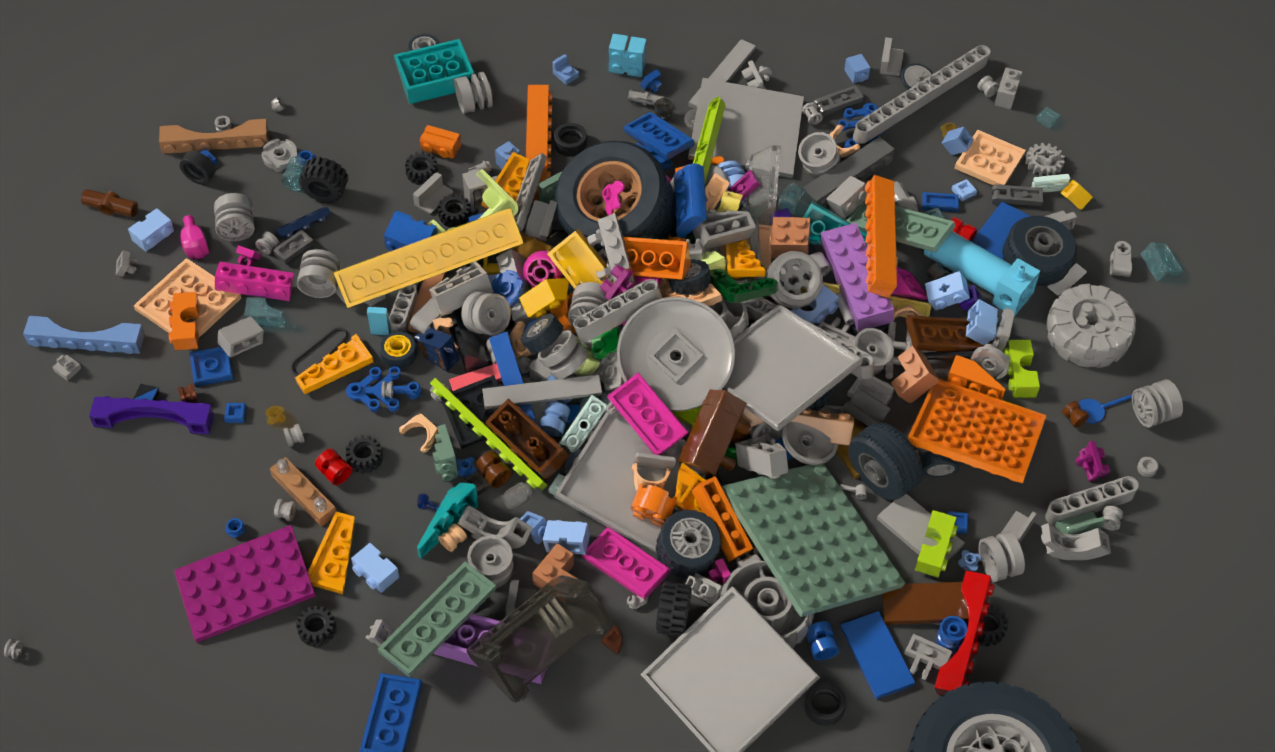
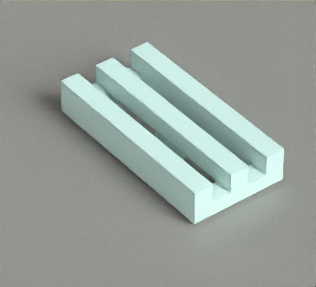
M1069 174L1034 177L1031 187L1043 188V193L1062 191L1069 184L1070 177Z

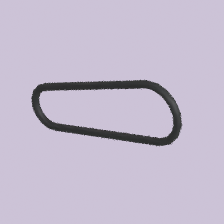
M335 328L331 330L328 334H326L323 338H321L318 342H316L313 346H311L308 350H306L303 354H301L298 358H296L293 361V363L291 364L292 373L295 376L300 375L294 371L295 363L298 360H300L303 356H305L308 352H310L313 348H315L318 344H320L323 340H325L328 336H330L333 332L338 330L343 331L345 333V337L328 353L331 355L338 348V346H340L347 339V331L343 328Z

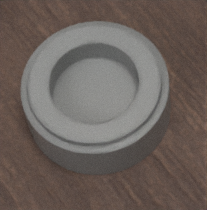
M1143 457L1139 460L1137 470L1142 476L1152 477L1158 470V463L1151 457Z

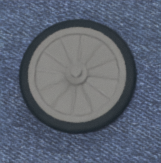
M909 64L901 72V81L904 87L909 90L933 75V72L922 64Z

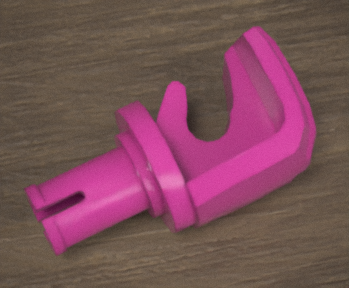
M187 215L183 218L185 227L181 230L180 235L183 250L190 259L204 258L209 254L205 235L202 228L195 224L194 216Z

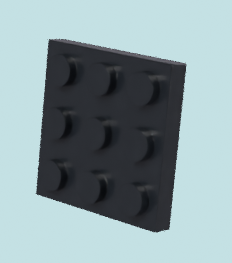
M494 375L451 392L489 428L486 421L498 408L485 409L482 389L499 387ZM444 397L441 398L461 449L487 439L484 435L478 436L472 430L474 425L470 422L466 424L459 417L461 413L457 409L455 411L451 410L445 404L448 400Z

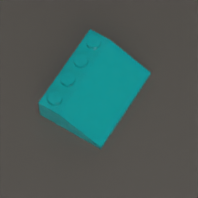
M460 39L394 55L409 104L455 93V78L466 76L471 83V75L474 74Z

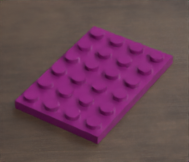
M291 525L174 570L196 643L316 596Z

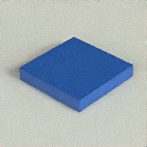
M221 347L189 353L195 387L233 379L230 357Z

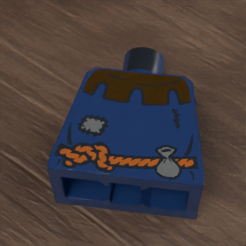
M430 328L424 334L418 333L415 336V343L420 346L423 357L444 371L448 372L459 360L451 335Z

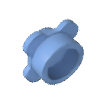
M963 550L961 553L962 558L958 561V565L966 571H976L978 569L977 564L981 561V556L970 553L968 550Z

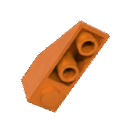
M956 355L947 382L1000 400L1003 399L1006 389L975 361Z

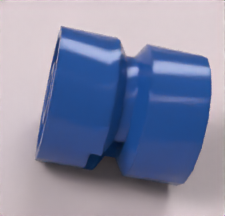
M948 616L943 619L936 637V643L951 650L952 653H956L967 633L968 628L965 621L957 616Z
M822 621L808 626L806 637L808 643L811 644L810 649L814 660H827L839 653L840 650L836 639L833 638L834 632L830 622Z

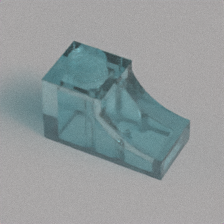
M247 298L244 312L245 319L251 316L260 327H285V318L282 310H276L268 306L266 298Z

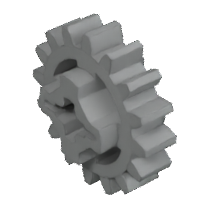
M1041 143V146L1034 144V148L1030 147L1026 154L1025 164H1028V169H1033V174L1038 172L1039 176L1043 174L1049 176V174L1056 175V172L1060 173L1061 168H1063L1065 156L1061 155V150H1056L1057 146L1052 148L1050 143L1047 146L1044 143Z

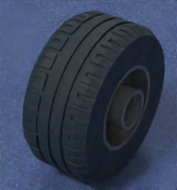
M1029 216L1022 218L1012 226L1003 245L1002 254L1004 261L1011 265L1018 258L1040 270L1036 285L1046 286L1061 281L1067 275L1077 255V245L1069 229L1059 221L1046 216Z
M872 423L851 440L849 457L852 466L859 474L860 479L875 494L888 500H896L920 483L923 473L920 457L911 442L895 427L886 423Z

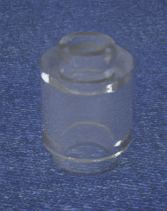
M519 482L506 490L501 498L508 509L517 508L531 499L532 489L527 483Z

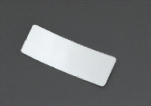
M1076 263L1061 281L1049 285L1048 288L1056 295H1060L1064 290L1074 285L1087 271Z

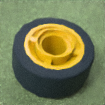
M400 331L386 335L380 343V354L384 364L390 368L393 366L405 368L411 365L417 356L413 337L408 333Z

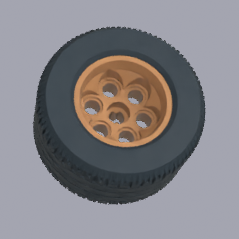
M605 141L604 143H597V145L594 144V146H590L586 150L584 149V151H581L580 154L578 153L577 156H574L569 161V164L566 165L559 176L554 198L555 202H558L556 206L557 217L568 235H571L577 229L582 232L586 239L588 236L597 234L596 230L600 229L598 220L609 216L606 212V202L602 195L603 189L608 184L621 181L625 185L623 191L619 194L621 208L614 209L613 214L618 216L623 237L667 240L676 219L675 193L662 166L649 151L631 142ZM599 243L594 245V249L597 251V253L602 248L605 250V246L603 247Z

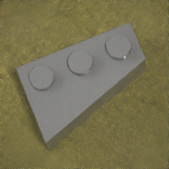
M715 210L707 211V219L692 230L695 239H700L702 244L705 243L707 250L748 239L756 229V226L749 212L727 210L726 212H715Z
M768 434L735 443L738 466L746 468L747 471L757 472L759 475L769 476L770 479L780 478L782 474L788 473L786 449L779 443L775 444V440L773 438L770 439Z

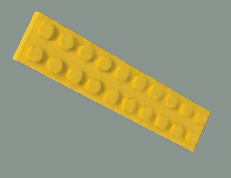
M507 208L334 272L347 308L518 246L523 244V240L511 208Z

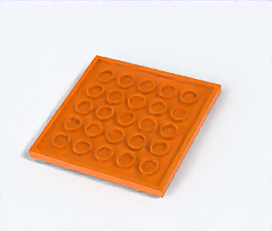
M939 379L940 381L930 388L908 436L911 444L916 448H922L934 454L951 458L954 461L968 464L974 468L983 469L991 474L1009 478L1011 481L1023 483L1047 415Z

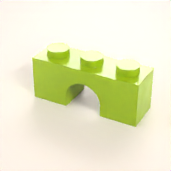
M1031 339L1008 340L1003 353L1011 358L1007 375L1010 377L1009 390L1012 391L1013 398L1037 397L1040 388L1037 371H1027L1022 368V366H1030L1034 356Z
M935 510L932 511L925 537L935 540L937 545L929 546L922 544L915 571L938 578L940 571H945L948 559H944L945 554H950L953 542H949L950 537H955L958 528L957 525H954L956 517Z

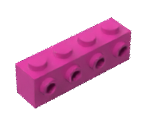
M219 262L215 274V290L290 301L294 286V273Z

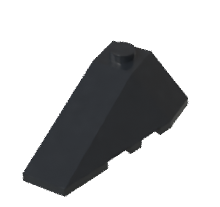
M454 311L448 314L454 323L452 330L465 372L469 373L492 364L490 354L485 353L484 346L465 327L457 313Z

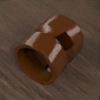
M495 451L486 452L475 464V468L483 477L485 476V480L492 488L501 487L511 478L512 471L502 462V459Z

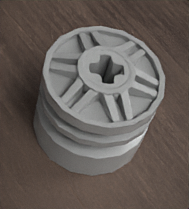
M484 72L478 73V78L476 74H472L471 83L466 76L454 79L456 97L463 114L474 112L475 103H477L480 110L484 109V103L487 108L493 106L491 86Z
M229 193L220 196L215 201V230L220 238L227 241H242L253 234L255 230L253 205L247 196L239 193Z
M318 249L309 250L304 253L297 278L298 289L307 296L314 298H326L333 295L337 286L334 272L338 271L341 265L338 257L331 252Z
M585 282L576 286L568 314V320L573 327L576 318L609 301L605 298L606 293L600 288L601 284Z
M1165 379L1153 383L1151 386L1147 385L1138 388L1132 393L1133 410L1140 423L1145 427L1150 428L1163 423V421L1167 422L1179 418L1183 413L1181 395L1175 384L1170 380Z

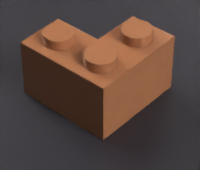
M912 345L898 356L905 372L893 380L891 384L898 396L911 404L940 380L925 355Z
M556 544L532 573L533 585L547 594H552L556 600L566 606L579 591L578 579L568 573L574 566V554L561 545Z

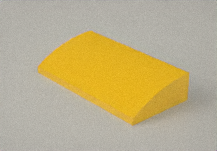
M579 229L547 253L574 289L585 282L599 284L604 282L598 279L596 271H602L603 268H607V265L594 247L589 245L588 240Z

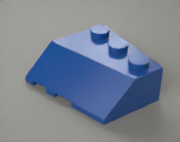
M396 211L384 234L385 247L389 251H393L438 234L437 226L433 224L427 226L423 220L417 222L412 216Z

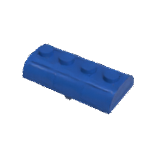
M699 164L686 165L676 172L673 179L676 233L680 238H686L687 234L707 219L706 202L708 198L705 195L704 166Z

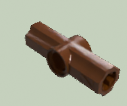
M87 189L82 193V205L98 208L106 215L117 213L135 217L137 214L138 203L120 198L115 192L107 191L104 194Z

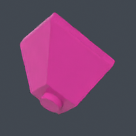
M896 267L897 287L891 295L928 300L927 293L910 271Z

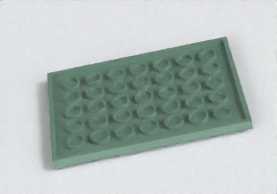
M825 464L806 465L789 469L788 473L782 474L780 478L770 479L769 476L765 475L722 487L736 516L800 617L903 588L904 580Z

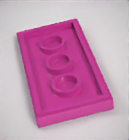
M639 373L635 374L607 396L609 401L654 455L661 456L688 434V431Z
M608 527L587 547L586 555H582L583 559L642 599L647 598L670 574L668 567Z

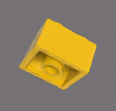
M566 278L546 279L519 297L528 318L536 317L539 319L546 315L550 309L553 310L561 306L560 303L567 298L569 281Z

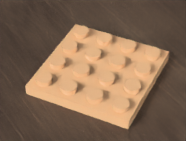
M186 258L134 305V309L169 333L172 332L169 317L172 316L170 301H173V293L196 292L200 302L199 318L189 319L186 322L196 323L200 337L242 297L241 294L215 290V277Z

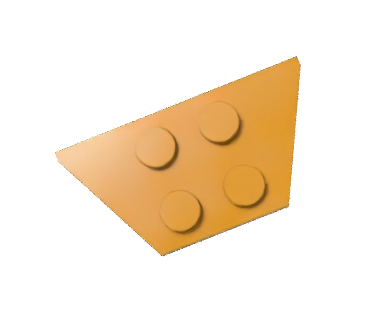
M684 463L679 466L675 493L677 502L675 508L679 511L688 509L702 512L691 490L706 480Z

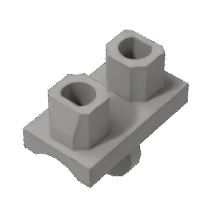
M749 61V67L741 71L746 81L755 77L754 80L747 83L748 86L766 89L762 80L768 81L770 79L771 69L760 66L757 71L753 61Z
M695 573L694 577L689 576L686 585L691 586L693 595L712 605L720 597L723 588L722 585L698 573Z

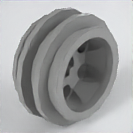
M789 251L779 255L769 265L765 274V278H773L778 282L777 292L769 296L777 304H781L785 308L798 309L807 306L819 295L823 286V274L819 264L811 256L803 252ZM793 266L799 267V270H794ZM781 268L786 270V274L780 272ZM804 274H806L808 280L803 278ZM790 279L794 281V285L789 283ZM801 287L806 288V293L801 292Z

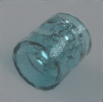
M301 157L290 158L281 179L282 184L286 188L294 191L302 190L298 181L307 160Z

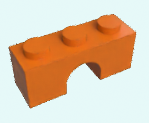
M196 292L173 293V301H170L172 316L169 317V324L172 332H169V342L173 343L175 351L198 349L199 332L196 323L186 322L189 319L199 318L200 302Z

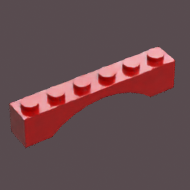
M971 571L965 572L961 592L968 607V629L957 653L939 669L935 684V690L938 695L943 696L952 689L956 690L957 687L966 684L969 686L967 679L968 675L972 674L974 670L973 656L978 653L980 646L978 637L979 634H983L985 627L983 618L984 615H988L990 608L988 599L989 596H993L995 584L992 583L990 575Z

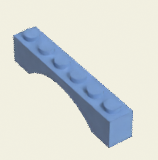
M29 316L23 333L27 344L34 347L46 346L51 348H69L72 350L124 352L127 354H140L145 338L141 324L121 323L103 331L77 332L62 328L48 317Z

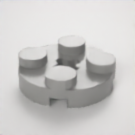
M274 139L265 144L262 153L264 164L275 172H281L283 169H287L296 163L298 152L296 145L292 141Z
M985 344L973 352L971 360L975 361L990 376L1000 379L1007 374L1011 358L993 345Z

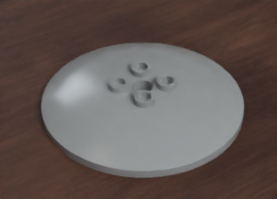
M684 297L662 298L641 307L624 325L617 345V363L624 382L639 373L670 411H686L702 406L709 389L722 390L731 376L735 361L733 338L724 320L707 305ZM673 352H678L681 354V359L674 361L670 358V355Z

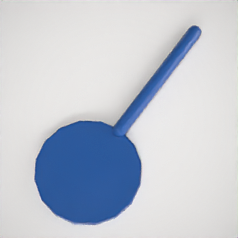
M1132 394L1105 404H1101L1094 399L1081 400L1079 402L1081 409L1090 415L1085 423L1094 424L1100 422L1105 416V407L1131 399Z

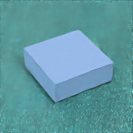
M968 179L952 186V191L955 194H959L961 201L977 194V190Z

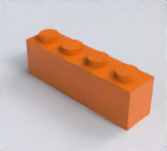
M716 476L699 483L691 490L702 512L711 517L714 523L717 524L718 530L721 533V549L728 563L750 552L753 547Z

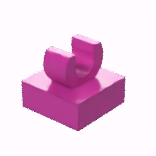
M238 246L236 253L241 254L238 258L239 264L243 265L244 260L247 259L248 263L246 266H253V259L260 260L261 253Z
M723 559L715 561L714 569L708 572V579L716 583L720 581L722 586L727 582L731 573Z

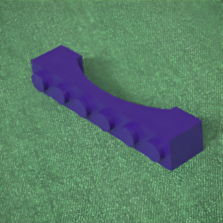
M103 396L94 397L89 417L93 427L113 428L114 424L129 419L144 417L163 418L186 426L190 433L209 434L214 414L211 404L203 402H169L167 400L154 401Z

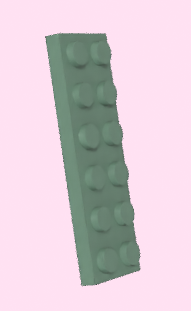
M864 201L846 221L851 224L857 223L858 228L867 233L865 229L867 217L865 216L867 204ZM895 206L896 242L936 253L956 227L954 221Z
M464 562L378 648V653L410 678L496 590V585L467 562Z

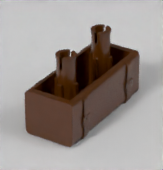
M709 389L688 439L682 447L678 462L684 463L697 473L715 476L719 466L731 471L736 461L726 456L725 452L733 434L737 430L743 435H747L751 430V424L741 420L747 402L725 390Z
M507 399L486 421V424L498 438L504 441L514 454L527 462L545 480H548L569 458V455L560 444L544 432L510 399Z

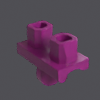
M615 265L611 270V274L617 278L615 283L606 279L600 286L606 293L605 298L608 300L613 299L619 292L622 294L631 289L634 283L629 278L634 271L630 268L625 269L620 265Z
M1090 441L1086 448L1080 450V456L1076 458L1075 462L1077 466L1083 467L1086 471L1088 481L1094 482L1098 477H1105L1110 472L1109 466L1101 463L1105 456L1104 449L1097 447L1095 441Z

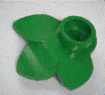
M617 326L591 340L593 344L591 351L595 358L604 359L609 353L617 351L619 340Z

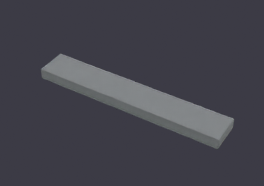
M741 39L708 79L729 82L755 51L756 46ZM700 89L692 97L688 105L697 110Z
M544 153L530 160L516 200L518 212L514 219L519 232L524 228L547 159Z
M599 374L482 389L485 409L499 408L507 399H510L515 405L602 395Z

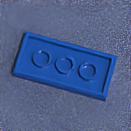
M652 112L624 126V132L666 160L695 145L692 138Z
M1001 202L971 242L1003 259V245L1012 226L1017 221L1030 215Z
M879 611L841 624L840 629L875 699L914 686L915 681Z
M380 673L359 752H405L423 683L421 679Z

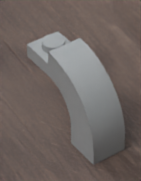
M470 505L465 507L458 521V525L472 533L471 537L476 540L490 535L498 536L506 540L511 549L525 545L533 528L517 517L507 522L491 519Z
M1049 523L1041 526L1042 542L1046 545L1047 554L1063 560H1089L1111 553L1109 537L1099 528L1080 534H1066L1060 532Z

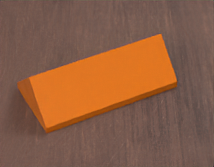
M623 237L630 265L634 271L633 276L683 280L691 266L688 242Z

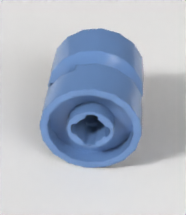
M547 402L543 412L545 416L541 418L539 427L551 437H561L566 427L565 422L568 421L570 409L559 402Z

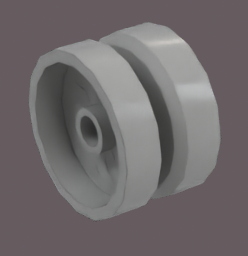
M824 132L812 133L805 137L799 145L798 154L805 171L812 177L818 178L841 163V156L836 142L829 134Z
M474 292L467 297L462 307L463 323L469 331L474 333L498 335L506 329L511 317L509 302L500 294Z
M866 328L860 331L850 343L852 346L872 356L874 376L879 374L893 357L894 347L891 339L887 334L875 328Z
M566 330L561 332V335L552 345L539 352L538 359L545 367H549L551 375L558 380L575 372L586 360L588 351L581 343H577V338L571 331Z
M1007 531L998 534L996 538L990 536L979 541V555L981 556L983 569L986 575L991 576L993 582L1004 580L1007 578V575L1014 577L1024 573V555L1017 538L1012 532Z
M490 535L479 538L470 546L467 554L470 566L493 582L496 588H500L508 583L513 575L514 563L511 546L506 540Z

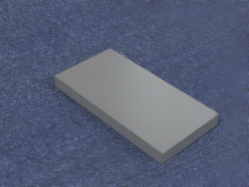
M907 494L900 499L894 500L877 516L879 522L918 555L920 554L922 544L929 546L937 545L935 540L925 537L931 514ZM956 535L955 537H950L949 542H953L950 554H945L944 559L949 560L964 546L965 542Z

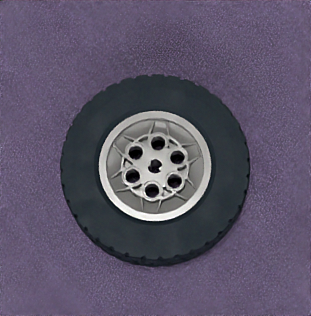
M977 682L971 683L969 686L966 684L957 687L956 690L952 689L945 693L943 697L941 696L934 701L918 721L907 752L1082 751L1080 744H1077L1078 739L1074 731L1070 730L1071 726L1066 719H1062V715L1055 708L1050 707L1051 704L1043 698L1039 699L1038 695L1030 691L1026 692L1024 688L1015 685L1012 687L1010 684L1001 682L999 684H996V682H984V684ZM987 744L991 746L992 749L988 750L983 745Z

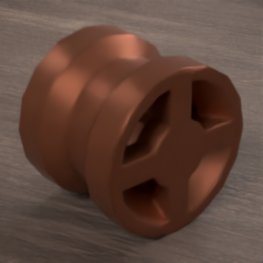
M193 383L189 384L188 387H177L181 401L198 402Z

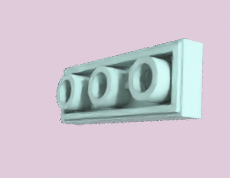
M591 395L559 444L572 453L579 450L605 412L607 405ZM582 421L587 422L586 428L580 427Z

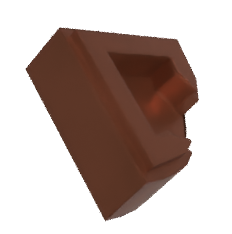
M614 625L601 639V643L617 655L622 648V636L620 630Z

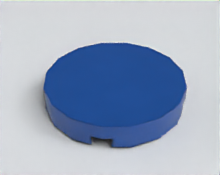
M505 270L506 272L499 273L494 278L491 284L492 293L504 296L509 302V306L512 307L519 302V297L523 295L525 282L519 273Z

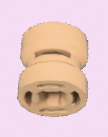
M453 523L448 528V532L442 533L438 539L445 549L453 552L457 548L458 542L462 543L467 538V535L460 526Z

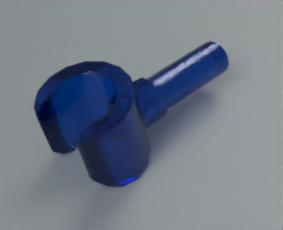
M419 494L418 508L438 510L439 506L428 502V495Z

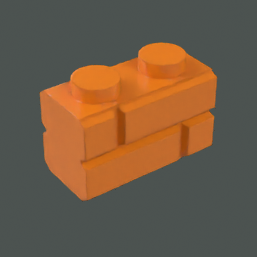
M427 125L420 137V147L426 153L432 152L439 154L443 158L449 157L454 159L461 147V135Z

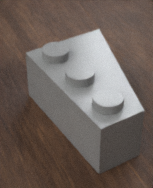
M476 261L471 262V265L465 270L462 268L457 270V275L449 279L447 277L429 289L435 306L442 316L451 314L454 310L462 307L467 297L474 292H493L487 273Z

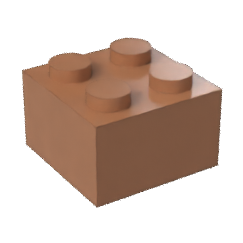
M773 217L771 259H776L779 255L789 251L803 252L809 255L810 218Z

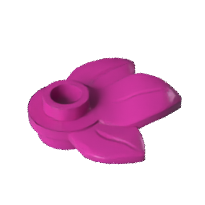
M621 181L608 184L603 189L602 195L606 202V212L608 215H612L614 209L621 208L619 194L625 187Z

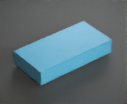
M368 307L367 316L371 334H390L387 308Z

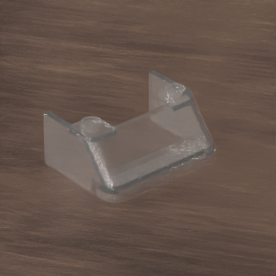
M778 145L770 146L752 154L750 159L746 161V169L755 172L761 185L747 196V200H743L742 211L749 212L752 219H757L761 225H773V217H775L781 146Z

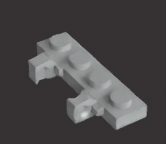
M612 214L599 219L600 229L596 230L597 234L588 236L587 239L591 247L598 243L603 247L605 246L609 263L606 264L607 268H603L600 272L596 271L598 279L601 281L609 279L615 283L617 278L611 274V270L615 265H620L625 269L632 268L618 216ZM632 274L629 280L634 283L633 285H635V279Z

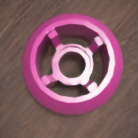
M538 251L531 254L524 264V279L532 288L548 279L551 273H555L553 279L563 278L562 272L547 255L549 251ZM537 260L538 265L533 269V264ZM544 260L548 261V262L552 265L553 268H551L550 265H548L547 263H544L543 261H544ZM538 268H543L546 271L545 277L538 274Z

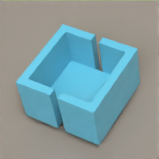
M613 34L609 45V72L624 74L626 72L630 76L642 77L646 65L647 39L631 36L628 50L625 51L628 36Z

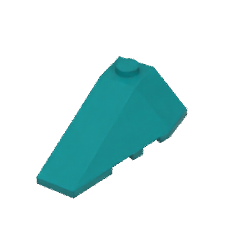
M813 201L803 217L810 218V243L813 245H821V232L851 224ZM859 228L865 242L867 233Z
M459 483L447 492L417 546L419 558L422 559L440 542L438 537L442 533L448 532V528L453 523L458 525L465 507L468 505L474 509L478 507L477 490L474 484Z

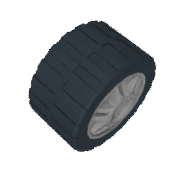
M687 509L674 513L664 522L656 541L657 558L670 569V574L672 573L677 577L688 578L689 576L694 577L695 573L704 574L710 569L720 551L721 533L718 530L717 524L714 523L711 517L697 510Z

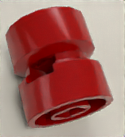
M953 217L951 221H954L956 226L953 232L972 241L977 234L978 228L970 224L964 225V221Z
M333 448L322 452L315 461V467L334 486L344 483L352 474V467Z

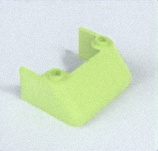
M483 169L478 171L476 175L488 186L482 195V199L489 207L480 218L507 208H511L513 216H515L518 212L516 201ZM434 219L428 223L429 226L432 224L437 226L438 234L445 232Z

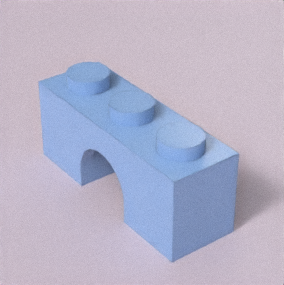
M823 284L819 295L808 304L814 310L803 311L798 308L792 309L791 312L816 326L821 321H824L829 313L833 314L837 310L839 297Z

